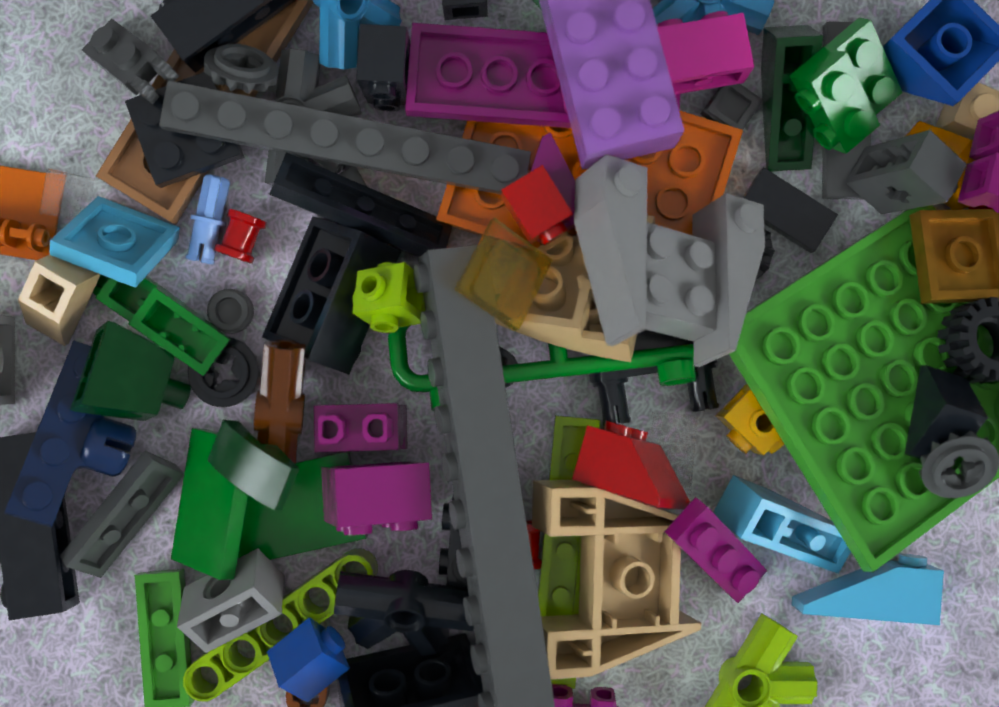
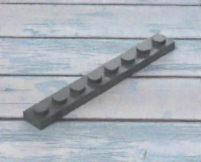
M167 80L159 123L163 130L282 153L287 152L292 155L500 195L501 189L527 174L531 151Z

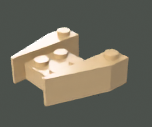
M533 480L532 526L550 537L581 536L579 614L541 616L551 680L591 677L701 630V622L679 610L681 548L664 532L679 516L678 514L575 480Z

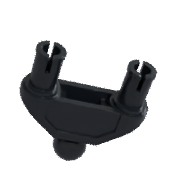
M644 329L637 333L634 350L693 344V341ZM717 359L701 367L694 366L696 380L687 383L691 412L719 408L712 368H716L715 363H717ZM657 366L589 374L590 383H593V387H598L603 426H605L606 421L616 423L614 406L616 407L618 423L632 422L629 416L624 382H628V377L658 373Z

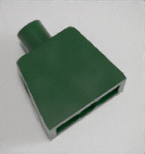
M108 320L95 332L70 410L80 413L146 421L157 416L161 404L183 409L189 399L191 386L190 384L169 378L175 360L172 354L117 323Z

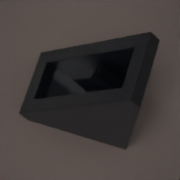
M928 365L920 367L905 455L921 459L920 456L932 452V442L942 444L948 441L950 432L963 437L970 430L974 434L979 431L988 419V416L966 378Z

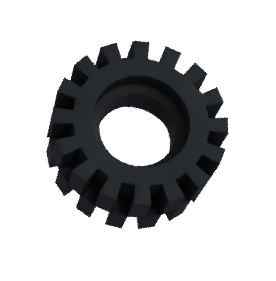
M998 297L979 299L952 309L950 311L951 315L944 317L941 322L947 328L938 330L937 337L946 341V344L938 346L939 354L948 352L949 358L943 361L947 368L956 366L957 368L953 374L966 377L971 384L998 381ZM979 324L984 326L992 337L993 353L991 358H988L981 351L977 343L976 334Z

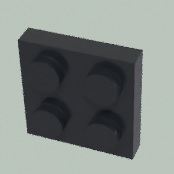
M204 72L178 81L179 83L220 90L219 86L213 83L212 77ZM166 86L156 89V93L160 97L153 104L141 95L125 100L155 185L160 188L245 158L240 144L163 130L159 123Z

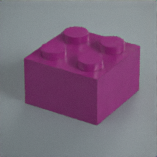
M403 461L321 467L324 521L335 526L337 531H344V535L372 533V525L381 524V527L390 528V531L419 529L418 521L432 520L430 468L427 462Z

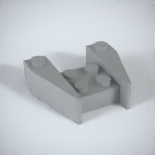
M605 154L575 179L574 223L606 345L615 346L646 329L693 341L694 366L701 367L734 352L765 248L764 205L725 193L692 215L693 236L648 223L647 167Z

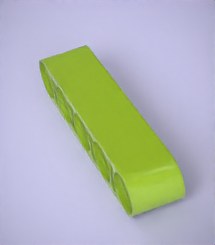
M363 548L352 549L283 597L282 614L291 620L292 631L309 617L320 624L332 616L340 571L346 572V563L357 561L365 566L367 575L376 576L378 573V563L375 556ZM313 587L324 589L329 595L330 604L326 607L315 605L309 597L310 589ZM272 619L207 653H203L185 671L183 686L186 693L192 699L199 702L210 701L267 662L269 660L267 651L290 632L279 631ZM238 640H245L253 645L255 649L254 658H247L239 653L237 648ZM207 666L212 668L218 676V683L207 682L201 674V667Z

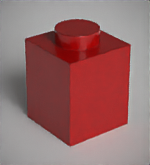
M543 165L501 189L502 200L530 245L538 240H541L543 245H547L568 231L565 224L571 220L573 213Z

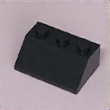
M312 216L262 338L269 341L291 340L305 344V359L350 375L353 365L360 355L361 346L370 327L368 323L353 314V294L356 288L357 271L375 268L378 264L384 262L396 263L401 251L362 231Z

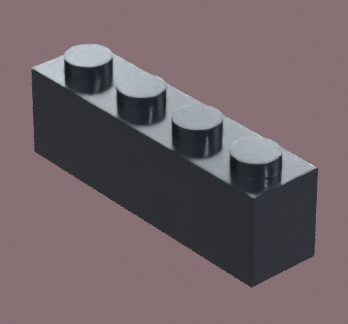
M163 0L159 5V10L153 13L151 18L181 59L196 73L204 67V56L207 51L225 44L238 43L296 0Z
M36 432L0 437V564L3 576L0 595L3 606L7 608L9 621L62 613L80 604L76 572L74 569L66 567L60 558L61 553L71 542L65 495L52 527L4 514Z

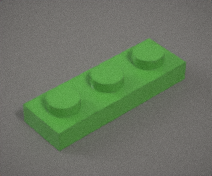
M184 569L140 572L134 576L144 706L190 707L195 700L186 693L183 686L185 671L192 664L190 638L177 628L183 590L186 586Z

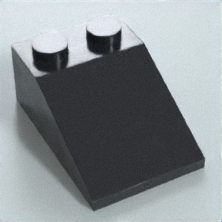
M466 633L449 636L448 642L439 648L437 654L422 656L418 649L407 645L347 658L350 669L337 679L340 707H479L478 694L484 693L481 674H476L472 664L471 645Z

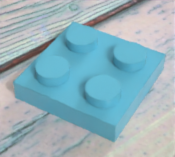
M98 196L50 240V255L136 288L178 242L180 227Z

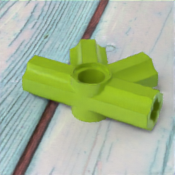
M761 613L736 656L727 659L721 665L719 684L705 707H780L779 704H812L813 699L817 697L818 683L814 673V666L809 662L784 661L798 636ZM746 675H752L750 684L746 688L738 690L739 681Z

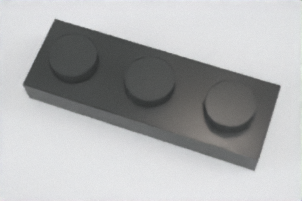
M145 450L61 553L60 558L64 565L68 568L101 578L184 476L181 469L176 464Z

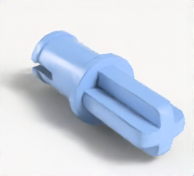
M211 174L203 177L196 215L191 214L190 219H194V224L185 259L199 261L202 244H204L201 262L214 265L216 253L214 248L218 243L221 226L226 227L227 223L222 220L230 187L228 179Z

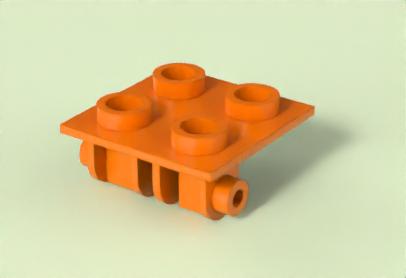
M0 166V255L39 260L50 255V240L57 232L66 176Z

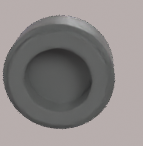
M223 289L215 293L209 300L207 316L210 323L220 331L238 333L246 329L252 322L254 306L251 299L245 293L235 289Z

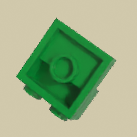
M861 17L790 75L797 90L795 99L801 109L809 114L815 126L813 129L815 139L825 149H834L844 154H847L880 126L876 115L903 93L872 21Z

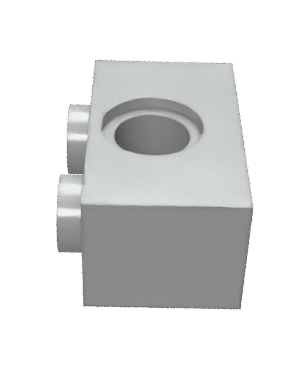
M257 548L238 558L234 580H218L206 575L185 586L177 628L207 653L282 615L285 575Z

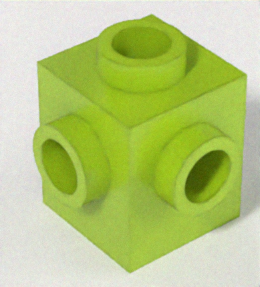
M384 262L378 264L375 268L357 271L356 288L353 294V314L368 323L371 329L381 333H393L398 330V327L421 324V312L426 310L423 293H418L415 287L414 269L405 262Z

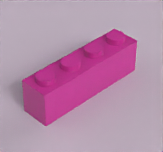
M725 11L709 13L697 21L683 23L681 19H669L657 24L674 94L741 84L745 82L754 68L744 13L728 15ZM562 93V99H563L564 109H565V113H567V109H566V105H565V101H564V97H563V93Z

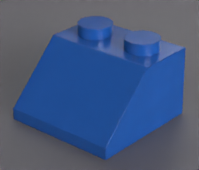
M929 0L883 45V48L902 92L954 106L999 62V25L974 0Z

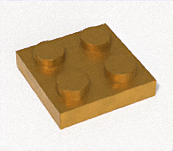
M993 209L919 210L909 215L921 304L973 302L989 297H998L999 301V213Z

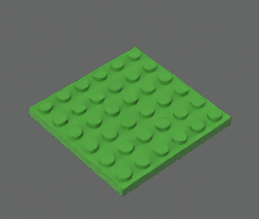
M933 205L903 211L747 311L736 350L729 353L864 572L876 571L983 490L981 489L972 495L961 498L937 496L926 488L919 474V471L922 469L921 459L905 455L920 367L928 365L953 374L957 367L947 368L943 362L949 358L948 352L939 354L938 346L946 344L945 339L937 338L938 330L947 328L941 322L944 317L951 315L950 311L952 309L970 303L921 304L909 215L919 210H936ZM979 324L976 334L977 343L981 351L988 358H991L993 353L992 337L989 331ZM999 381L979 384V382L969 383L988 416V419L976 435L979 438L987 437L999 454ZM961 456L955 460L952 469L957 474L960 473L961 461L964 460ZM999 468L995 477L987 486L999 478Z

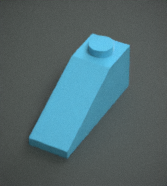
M735 475L732 476L713 511L722 523L740 539L838 574L851 553L832 520L766 487Z
M899 554L898 561L889 560L874 572H864L862 569H858L792 596L791 605L802 614L940 626L944 571L927 564V557Z

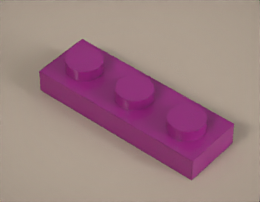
M696 497L664 531L737 603L757 586L759 580L767 572V569L722 521Z

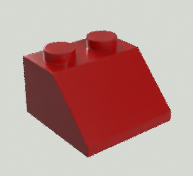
M609 421L605 422L604 429L587 425L572 480L658 508L684 510L690 503L661 445L646 441L648 432Z

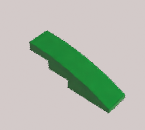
M101 275L94 288L93 294L96 295L95 298L128 320V324L202 376H206L231 341L228 336L148 276L135 288Z

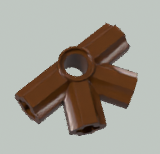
M291 340L265 341L263 347L261 390H257L255 402L254 431L258 432L257 440L261 444L277 445L296 464L298 436L302 434L305 393H303L306 360L304 359L305 344Z

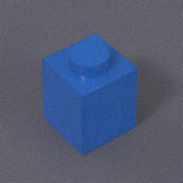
M310 617L267 651L278 687L307 703L350 669L343 652L346 645L339 632L332 626H322Z

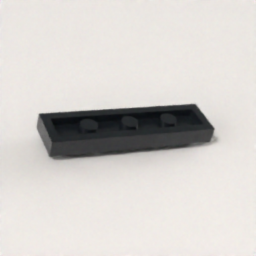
M287 152L269 193L271 196L343 226L362 231L384 243L418 257L427 250L447 248L452 229L451 225L437 221V216Z

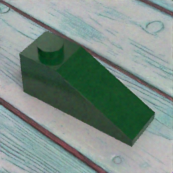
M809 25L764 27L761 84L762 99L764 100L762 104L766 169L769 171L812 169L813 129L815 126L809 114L798 105L795 99L797 90L790 78L794 71L822 49L823 35Z

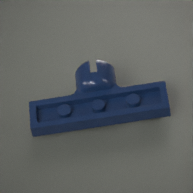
M73 340L4 514L52 527L71 476L77 469L86 468L115 477L120 475L126 467L130 458V454L126 452L131 451L136 441L135 428L102 415L70 410L91 346Z

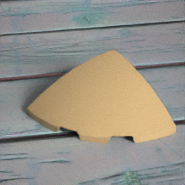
M647 216V222L655 224V216ZM566 232L553 242L539 246L537 248V257L520 273L515 270L512 271L493 302L495 323L512 331L569 350L608 359L632 361L637 334L615 346L606 345L577 234L571 236Z

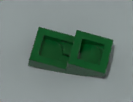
M233 420L222 421L207 459L232 484L273 510H283L299 471L297 465L277 445L261 444L239 421Z

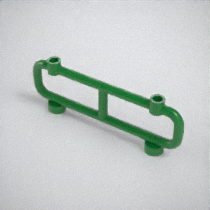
M497 295L491 296V298H492V304H493V302H494V300H495V298H496ZM410 326L398 327L396 332L388 334L390 366L393 376L402 387L412 392H429L431 410L435 411V407L440 406L437 387H432L428 374L419 375L410 369L406 343V332ZM548 343L550 360L502 366L505 384L657 366L659 385L661 386L682 385L696 380L693 344L634 350L632 361L626 362L594 355L568 358L566 348Z

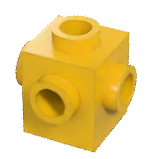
M745 384L715 415L730 430L726 437L744 454H747L749 450L760 455H765L768 451L773 454L784 445L748 384ZM759 417L760 423L756 427V420Z

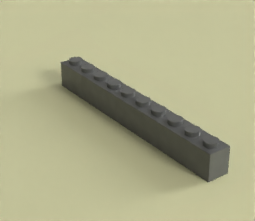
M480 244L427 250L418 258L419 264L414 265V283L417 292L423 293L426 311L421 312V329L424 339H430L433 358L428 359V376L432 387H437L440 406L435 407V422L439 434L445 435L447 453L442 454V468L446 481H452L454 501L449 502V514L453 528L455 530L459 529L462 548L457 549L456 560L461 577H466L469 593V596L464 597L463 600L464 613L468 625L474 626L476 645L471 646V659L476 674H481L484 693L478 694V706L555 707L484 246Z

